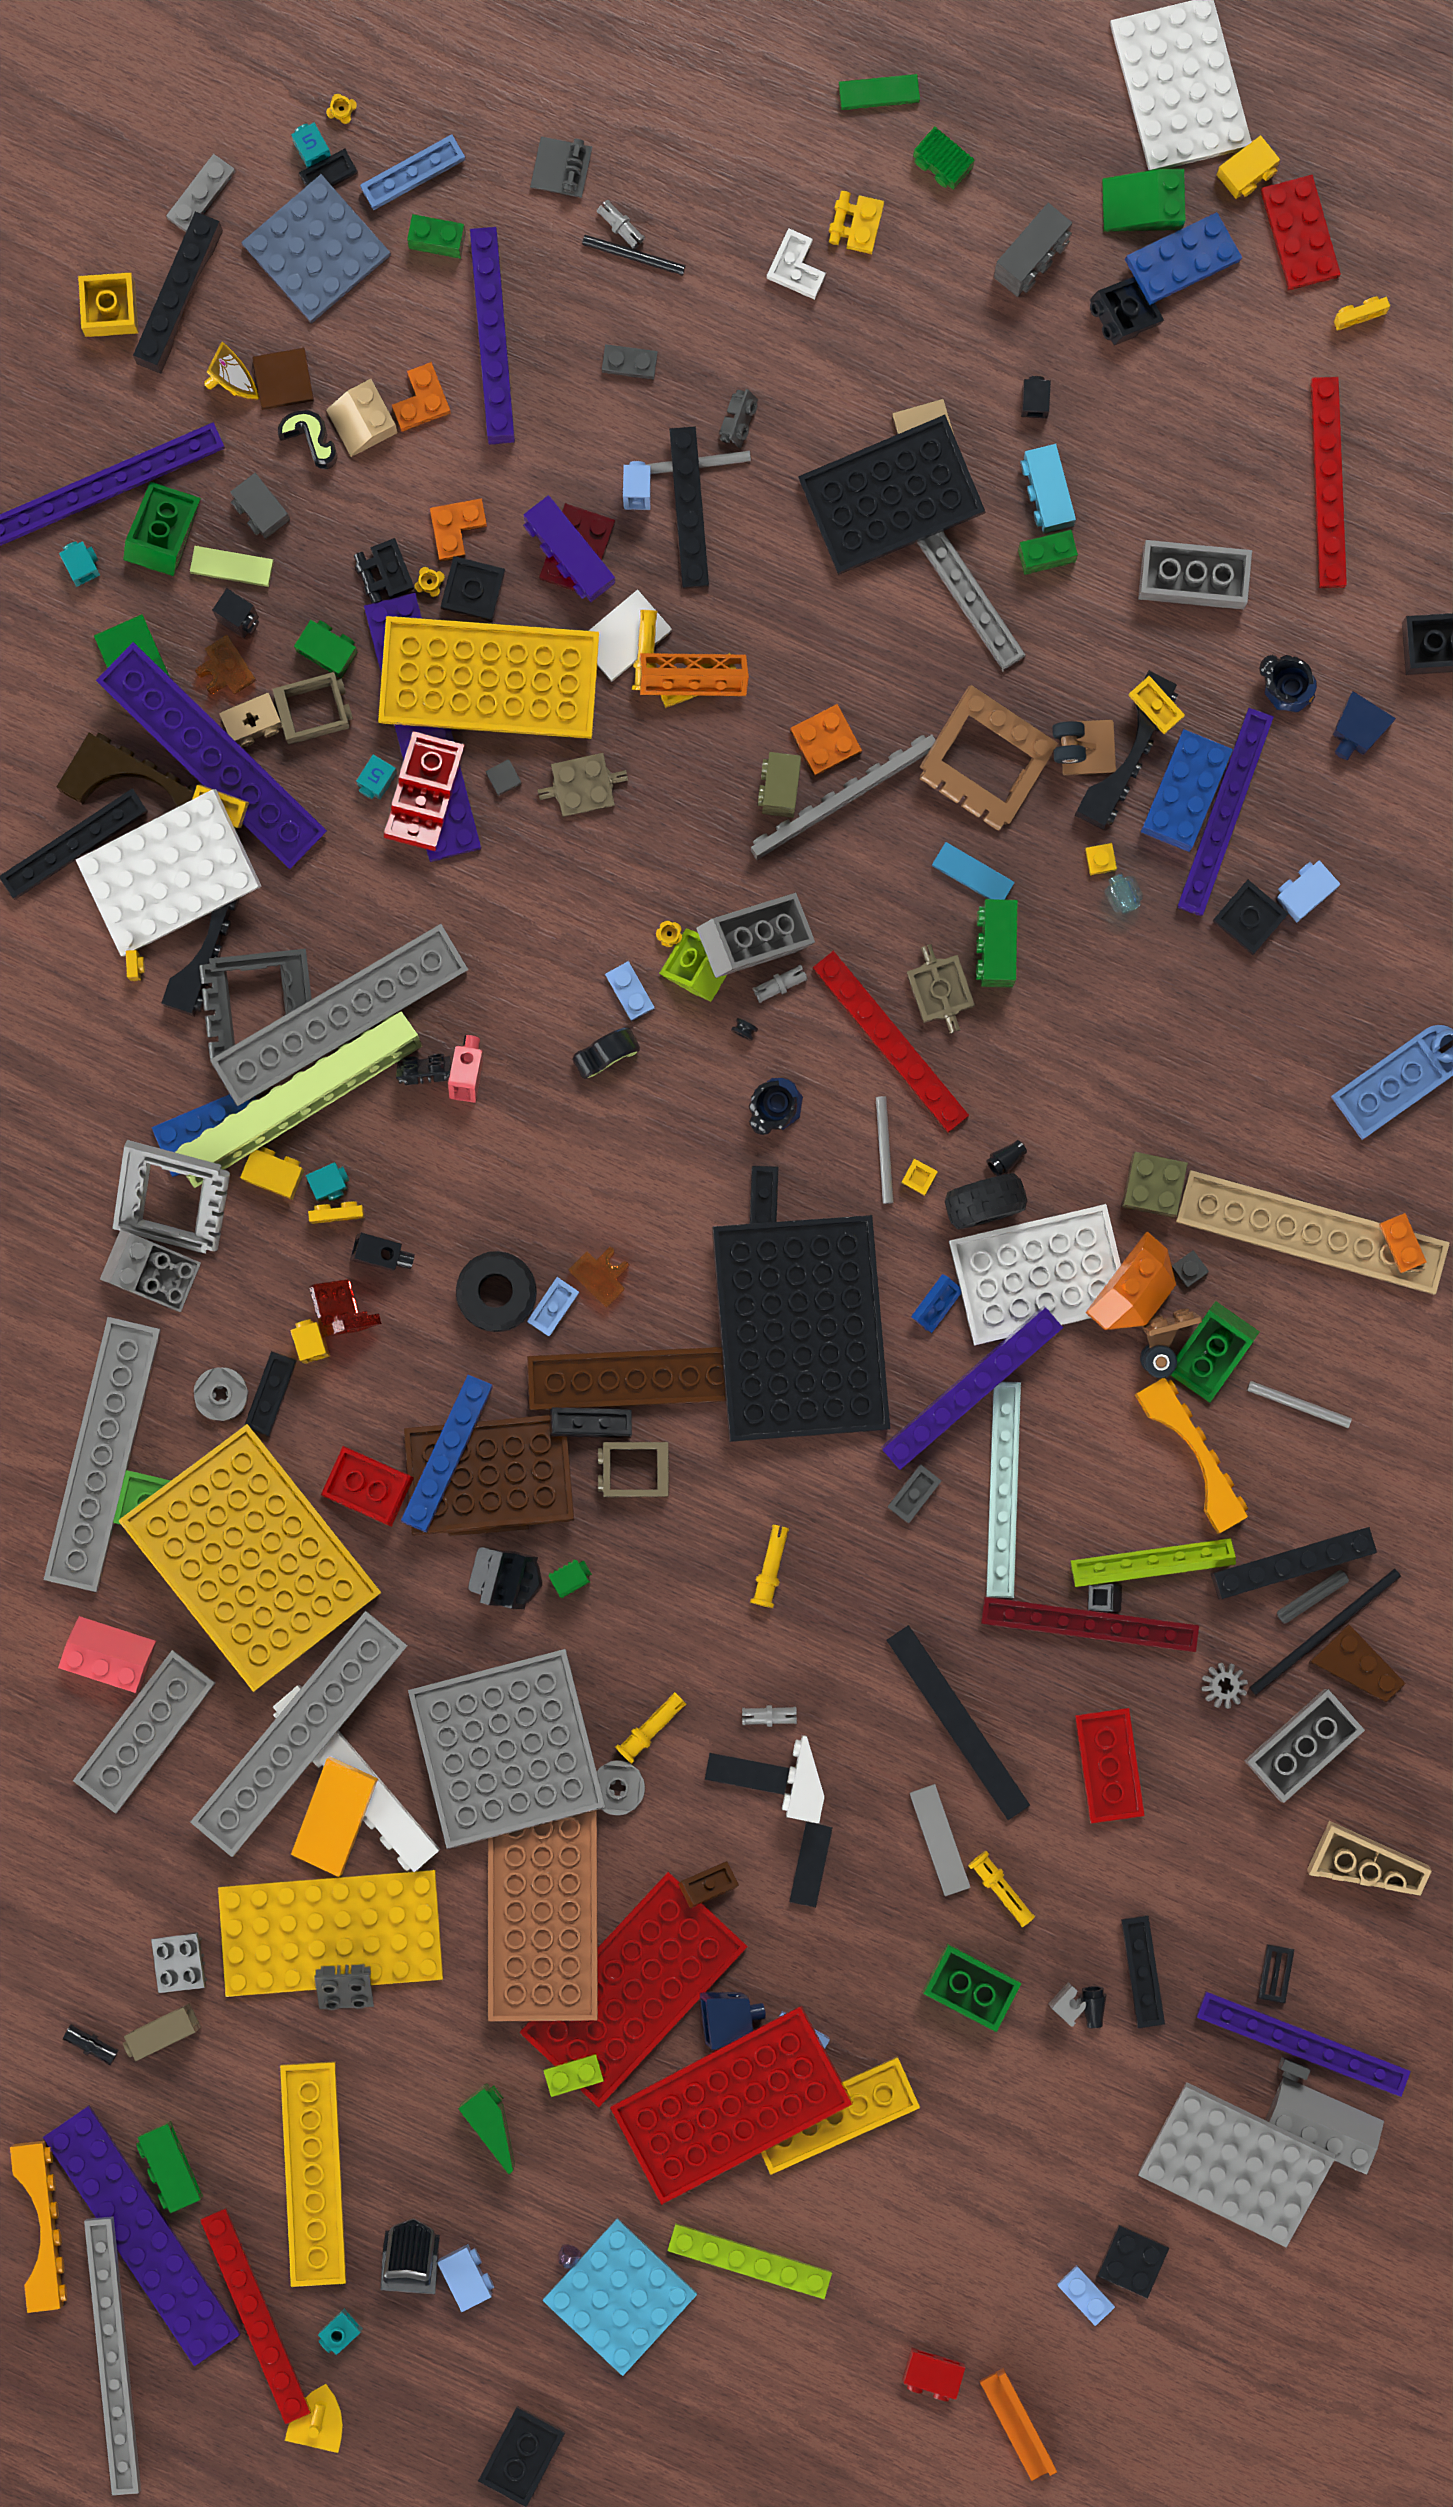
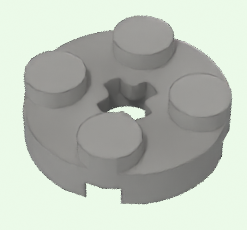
M218 1367L207 1370L195 1383L194 1399L196 1407L209 1419L228 1421L238 1416L247 1404L249 1391L245 1380L232 1369ZM225 1387L227 1389V1399L216 1401L215 1389L221 1390Z
M621 1760L610 1761L598 1769L597 1774L606 1806L602 1810L611 1815H624L634 1810L642 1801L645 1792V1782L640 1771L631 1763ZM616 1780H621V1785L626 1786V1790L621 1791L619 1796L615 1795L614 1790H610V1785L615 1784Z

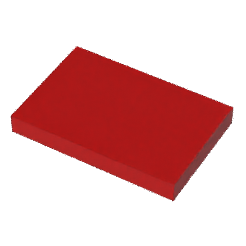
M343 1446L321 1495L392 1527L414 1477Z

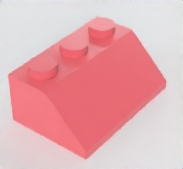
M79 1616L67 1640L58 1668L134 1693H140L156 1641Z

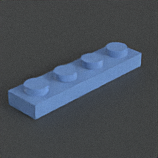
M451 134L362 183L360 187L374 211L465 161V156Z

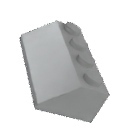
M1284 2076L1265 2118L1266 2121L1334 2153V2161L1366 2175L1377 2152L1384 2124L1383 2120Z

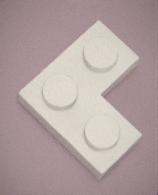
M788 228L767 274V279L815 300L826 277V273L803 263L813 239Z

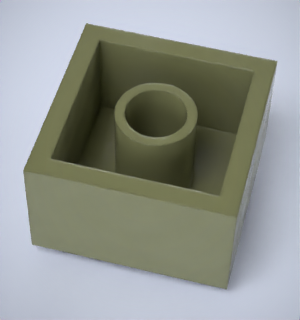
M769 752V759H763L761 780H766L765 786L760 785L758 806H763L762 814L794 818L801 765L800 755Z
M1134 1152L1130 1162L1122 1207L1175 1218L1178 1213L1188 1163Z

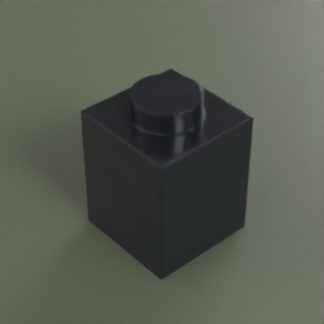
M1031 376L1029 379H1024L1021 417L1048 418L1051 380H1045L1042 376Z

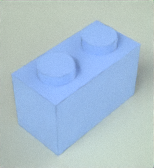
M632 461L629 465H624V509L650 510L651 466L645 465V462Z
M1320 860L1314 865L1311 862L1306 864L1298 872L1301 876L1296 881L1292 882L1289 879L1278 889L1281 893L1276 900L1296 923L1340 885Z
M467 2244L438 2260L437 2263L461 2312L491 2298V2289L494 2288V2285L488 2273L483 2275L479 2267L482 2261L475 2248L471 2250Z

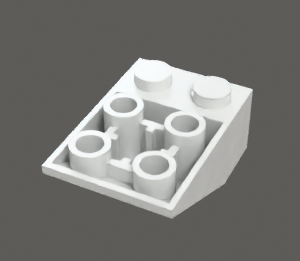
M802 1735L801 1740H795L793 1756L797 1757L796 1767L790 1766L787 1782L792 1784L790 1794L785 1793L782 1810L787 1811L786 1816L789 1818L819 1823L824 1793L807 1736Z

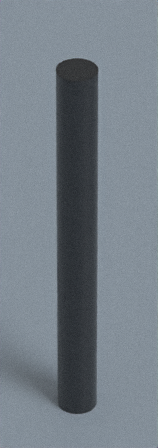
M584 235L582 245L682 276L685 271L686 265L589 235Z

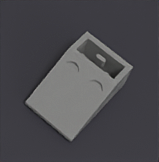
M120 1230L100 1280L181 1312L201 1262L132 1233Z

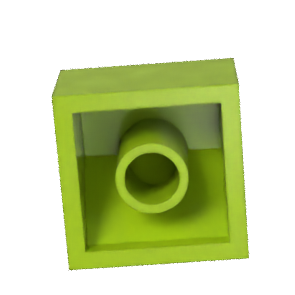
M687 928L682 934L681 941L676 944L659 973L692 994L710 1002L727 976L715 977L699 934Z

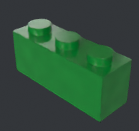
M171 2121L138 2137L137 2149L142 2158H147L150 2165L147 2171L152 2183L157 2182L161 2193L158 2194V2197L164 2209L168 2208L169 2212L172 2213L203 2198V2194Z

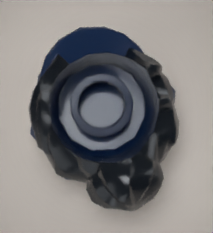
M1268 655L1261 661L1259 671L1261 676L1265 677V695L1277 710L1299 712L1312 703L1315 698L1317 683L1312 675L1310 666L1305 661L1290 655H1284L1280 658L1275 655Z
M771 1078L755 1089L749 1104V1110L753 1115L749 1123L755 1133L766 1135L772 1129L784 1130L800 1118L803 1096L797 1090L795 1083L785 1078Z

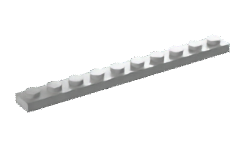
M114 2217L86 2219L84 2224L112 2495L137 2494L141 2491Z

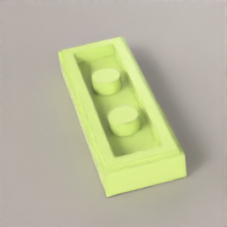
M195 546L190 573L269 587L274 561L268 558Z

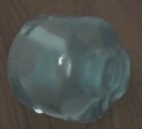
M1120 873L1108 880L1110 885L1105 888L1104 894L1114 912H1122L1125 915L1141 906L1140 901L1144 895L1134 876L1124 877Z

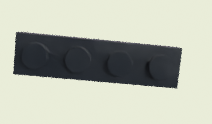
M1144 1915L1121 1919L1137 2028L1165 2025L1149 1916Z

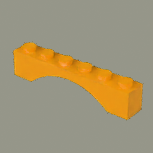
M1162 1378L1135 1394V1397L1148 1418L1174 1430L1194 1452L1205 1482L1203 1511L1217 1534L1222 1533L1247 1518L1248 1516L1245 1511L1249 1509L1241 1496L1236 1497L1231 1488L1234 1487V1483L1227 1473L1222 1474L1217 1466L1221 1462L1214 1450L1208 1451L1204 1444V1441L1207 1439L1199 1426L1195 1428L1190 1418L1193 1415L1185 1403L1181 1405L1176 1395L1179 1392L1172 1380L1167 1381L1165 1378Z
M45 2141L14 2144L10 2147L13 2176L31 2196L40 2223L38 2259L32 2274L24 2285L27 2313L60 2309L64 2305L63 2301H67L66 2284L61 2283V2274L64 2273V2259L59 2257L58 2246H61L62 2239L61 2231L56 2229L55 2218L59 2217L58 2203L53 2202L52 2191L56 2190L55 2176L50 2174L49 2163H53V2153L51 2147H47Z

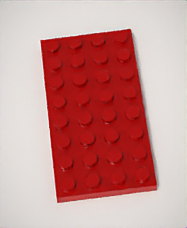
M669 1871L598 1946V2020L529 2021L519 2032L554 2066L596 2054L604 2081L580 2088V2090L597 2107L604 2103L700 1999V1993L706 1992L748 1947L703 1903L690 1908L678 1885L680 1882Z
M801 2005L611 2105L610 2109L662 2205L851 2106L853 2101Z

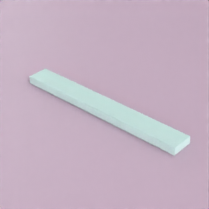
M1001 1382L993 1389L986 1597L1014 1598L1021 1382Z

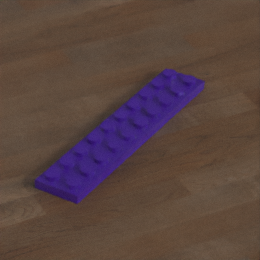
M415 593L364 606L381 675L386 616L422 619ZM394 724L403 760L405 759L413 731L454 742L450 728ZM460 766L436 851L426 849L430 862L481 849Z
M134 642L96 679L122 707L205 787L216 789L219 792L249 802L243 824L289 869L327 832L311 814Z
M90 2105L45 2135L43 2139L51 2147V2151L96 2218L114 2217L118 2252L192 2364L196 2366L241 2334Z

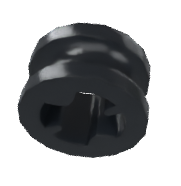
M737 1018V1026L732 1027L731 1031L744 1039L752 1041V1034L757 1032L758 1028L743 1019Z

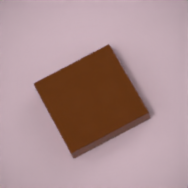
M305 348L252 357L262 410L314 401Z

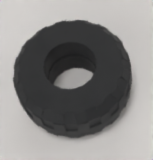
M1015 1173L980 1180L951 1190L947 1193L944 1201L951 1224L957 1229H965L1024 1211L1027 1197L1021 1178Z
M490 1251L474 1257L462 1269L457 1280L456 1299L462 1314L471 1324L485 1331L503 1332L517 1327L530 1315L536 1302L537 1287L531 1270L521 1259L507 1252ZM493 1276H502L508 1279L513 1288L510 1301L498 1308L487 1306L480 1296V1288L483 1282Z

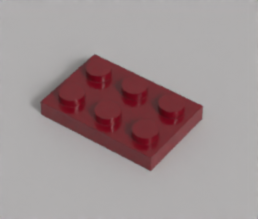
M565 503L562 512L598 557L603 560L615 520ZM546 556L539 579L575 591L573 580L570 577L564 578L556 566L559 563L553 556L550 558Z

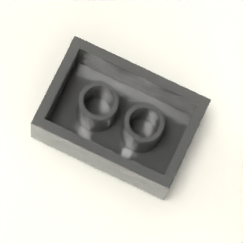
M1047 203L997 261L994 278L1016 297L1023 291L1028 293L1036 283L1034 279L1038 273L1044 274L1053 263L1051 259L1056 252L1061 254L1069 245V238L1072 235L1070 232L1072 222L1050 203Z

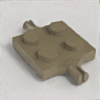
M603 753L551 764L554 776L553 786L538 789V794H543L539 795L540 800L556 797L563 817L615 806L612 795L613 784L628 781V777L624 776L627 775V772L624 770L610 774L606 767Z
M932 944L927 945V949L926 946H923L921 950L926 963L919 968L907 971L923 1023L935 1019H945L950 1034L960 1031L961 1029L955 1015L962 1010L974 1007L975 1004L958 955L946 959H936Z

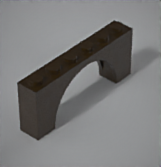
M90 732L87 734L56 786L61 793L82 805L102 785L125 777L143 778L158 784L170 794L176 807L191 801L196 789L192 785L188 788L179 784L181 780L169 772H166L165 775L156 771L157 766L146 759L140 762L133 758L135 753L124 746H120L119 749L110 744L112 740L99 732L96 736Z

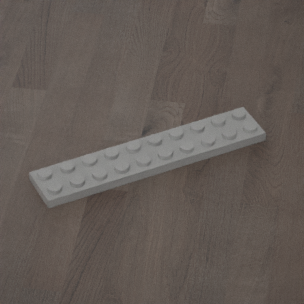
M439 924L210 1059V1062L234 1102L239 1106L464 973L468 968L442 924Z
M107 1317L44 1580L98 1592L113 1531L116 1508L125 1472L128 1469L161 1329Z
M365 1611L190 1823L233 1857L408 1645L370 1613Z

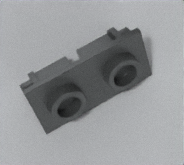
M748 389L745 392L737 390L736 393L732 394L727 412L735 416L734 418L725 417L719 431L721 441L730 443L731 440L738 448L742 447L743 441L747 438L752 415L757 410L758 399Z

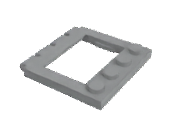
M127 1140L124 1145L112 1229L123 1230L137 1236L205 1254L207 1250L217 1251L230 1173L222 1170L220 1164ZM151 1164L176 1173L190 1174L203 1178L195 1233L143 1219Z

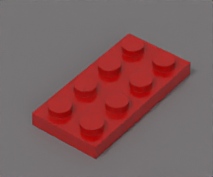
M1313 174L1262 187L1261 195L1288 290L1340 277V269Z
M1129 1708L1075 1715L1090 1823L1145 1816Z

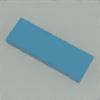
M945 842L932 864L934 868L987 899L1005 900L1015 883Z

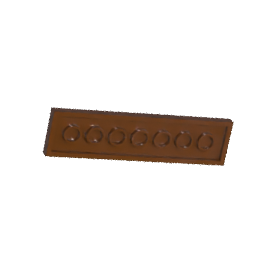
M721 1347L527 1356L530 1410H548L552 1407L591 1408L726 1401Z

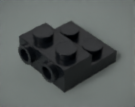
M1135 277L1100 289L1090 299L1092 315L1099 317L1103 324L1102 333L1107 340H1111L1114 346L1133 339L1139 333L1156 327L1164 321L1156 304L1149 305Z

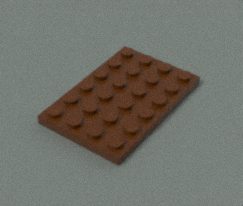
M550 1415L478 1421L427 1533L411 1526L412 1536L574 1521L568 1437L551 1436ZM444 1425L404 1428L407 1474L414 1477L409 1487V1501Z

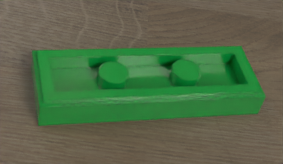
M917 74L839 82L841 110L920 103Z

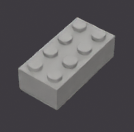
M1146 540L1142 552L1138 599L1244 610L1248 602L1252 550Z
M796 893L713 918L696 928L716 978L799 952L815 943Z
M1323 1689L1246 1758L1244 1762L1275 1797L1284 1803L1365 1730L1329 1689Z

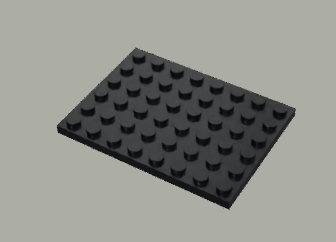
M872 1215L713 1226L712 1239L729 1442L890 1430Z

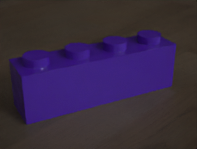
M549 495L523 514L524 521L526 522L523 526L532 538L534 536L539 538L542 542L540 547L548 558L553 556L559 563L556 566L564 578L570 577L575 583L573 588L582 599L586 597L591 603L615 584V576Z

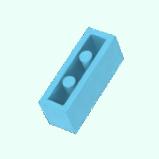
M1053 444L1025 451L1024 460L1020 461L1023 475L1029 477L1030 485L1027 486L1030 501H1035L1037 511H1034V518L1037 527L1041 526L1044 534L1074 526L1076 518L1057 445Z

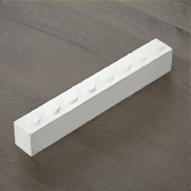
M297 1685L273 1706L276 1710L273 1714L275 1718L279 1716L302 1688L300 1685ZM338 1730L314 1758L313 1763L318 1768L322 1765L324 1767L326 1759L331 1756L378 1778L363 1821L371 1830L376 1827L382 1834L379 1838L388 1850L394 1848L400 1855L397 1858L398 1862L406 1871L411 1868L415 1872L433 1857L440 1848Z

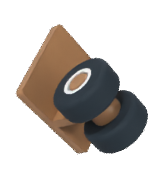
M1113 720L1067 721L1056 723L1052 726L1053 737L1061 740V746L1054 749V761L1062 763L1063 775L1110 774L1116 771Z
M1186 1308L1174 1311L1172 1317L1164 1319L1162 1315L1152 1317L1146 1326H1142V1330L1146 1332L1149 1343L1143 1348L1140 1355L1142 1367L1156 1378L1170 1376L1177 1366V1357L1169 1348L1177 1330L1201 1323V1316L1194 1311L1189 1312V1309Z

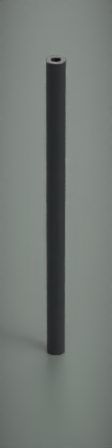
M1395 1568L1252 1684L1249 1687L1255 1696L1397 1581L1401 1577L1400 1573Z

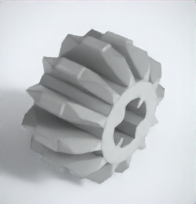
M1218 1663L1219 1673L1213 1667H1209L1208 1670L1213 1677H1202V1680L1210 1682L1209 1686L1201 1687L1202 1691H1211L1205 1699L1211 1701L1217 1697L1214 1706L1217 1708L1221 1706L1223 1699L1224 1706L1227 1709L1231 1708L1230 1699L1234 1703L1240 1704L1241 1701L1236 1694L1244 1696L1247 1694L1245 1690L1239 1689V1685L1248 1684L1247 1680L1238 1681L1243 1671L1238 1670L1232 1674L1235 1667L1234 1664H1229L1225 1672L1224 1664ZM1227 1678V1684L1231 1685L1230 1690H1224L1225 1693H1222V1688L1218 1686V1683Z

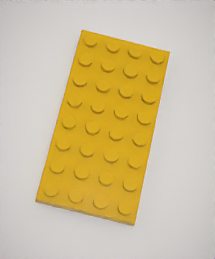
M386 616L378 722L382 724L592 739L599 632Z
M436 1870L218 1887L226 1997L316 1990L314 1976H316V1969H321V1966H335V1975H337V1965H341V1974H345V1965H349V1974H351V1965L365 1964V1967H371V1985L443 1980Z

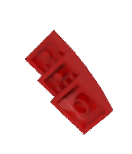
M413 731L400 771L399 782L384 831V838L436 851L461 763L464 744Z

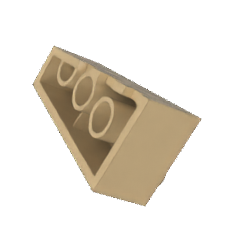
M1331 1821L1328 1822L1307 1868L1308 1874L1311 1876L1327 1877L1333 1880L1354 1882L1360 1885L1381 1887L1387 1890L1420 1896L1432 1872L1429 1865Z

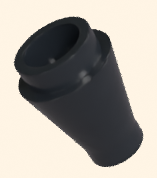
M1016 1140L1014 1143L991 1153L990 1158L986 1162L996 1176L1008 1174L1021 1157L1027 1153V1150L1019 1140Z
M1100 1986L1082 1988L1080 2000L1081 2003L1086 2002L1084 2014L1088 2028L1103 2027L1107 1994L1104 1993V1988Z

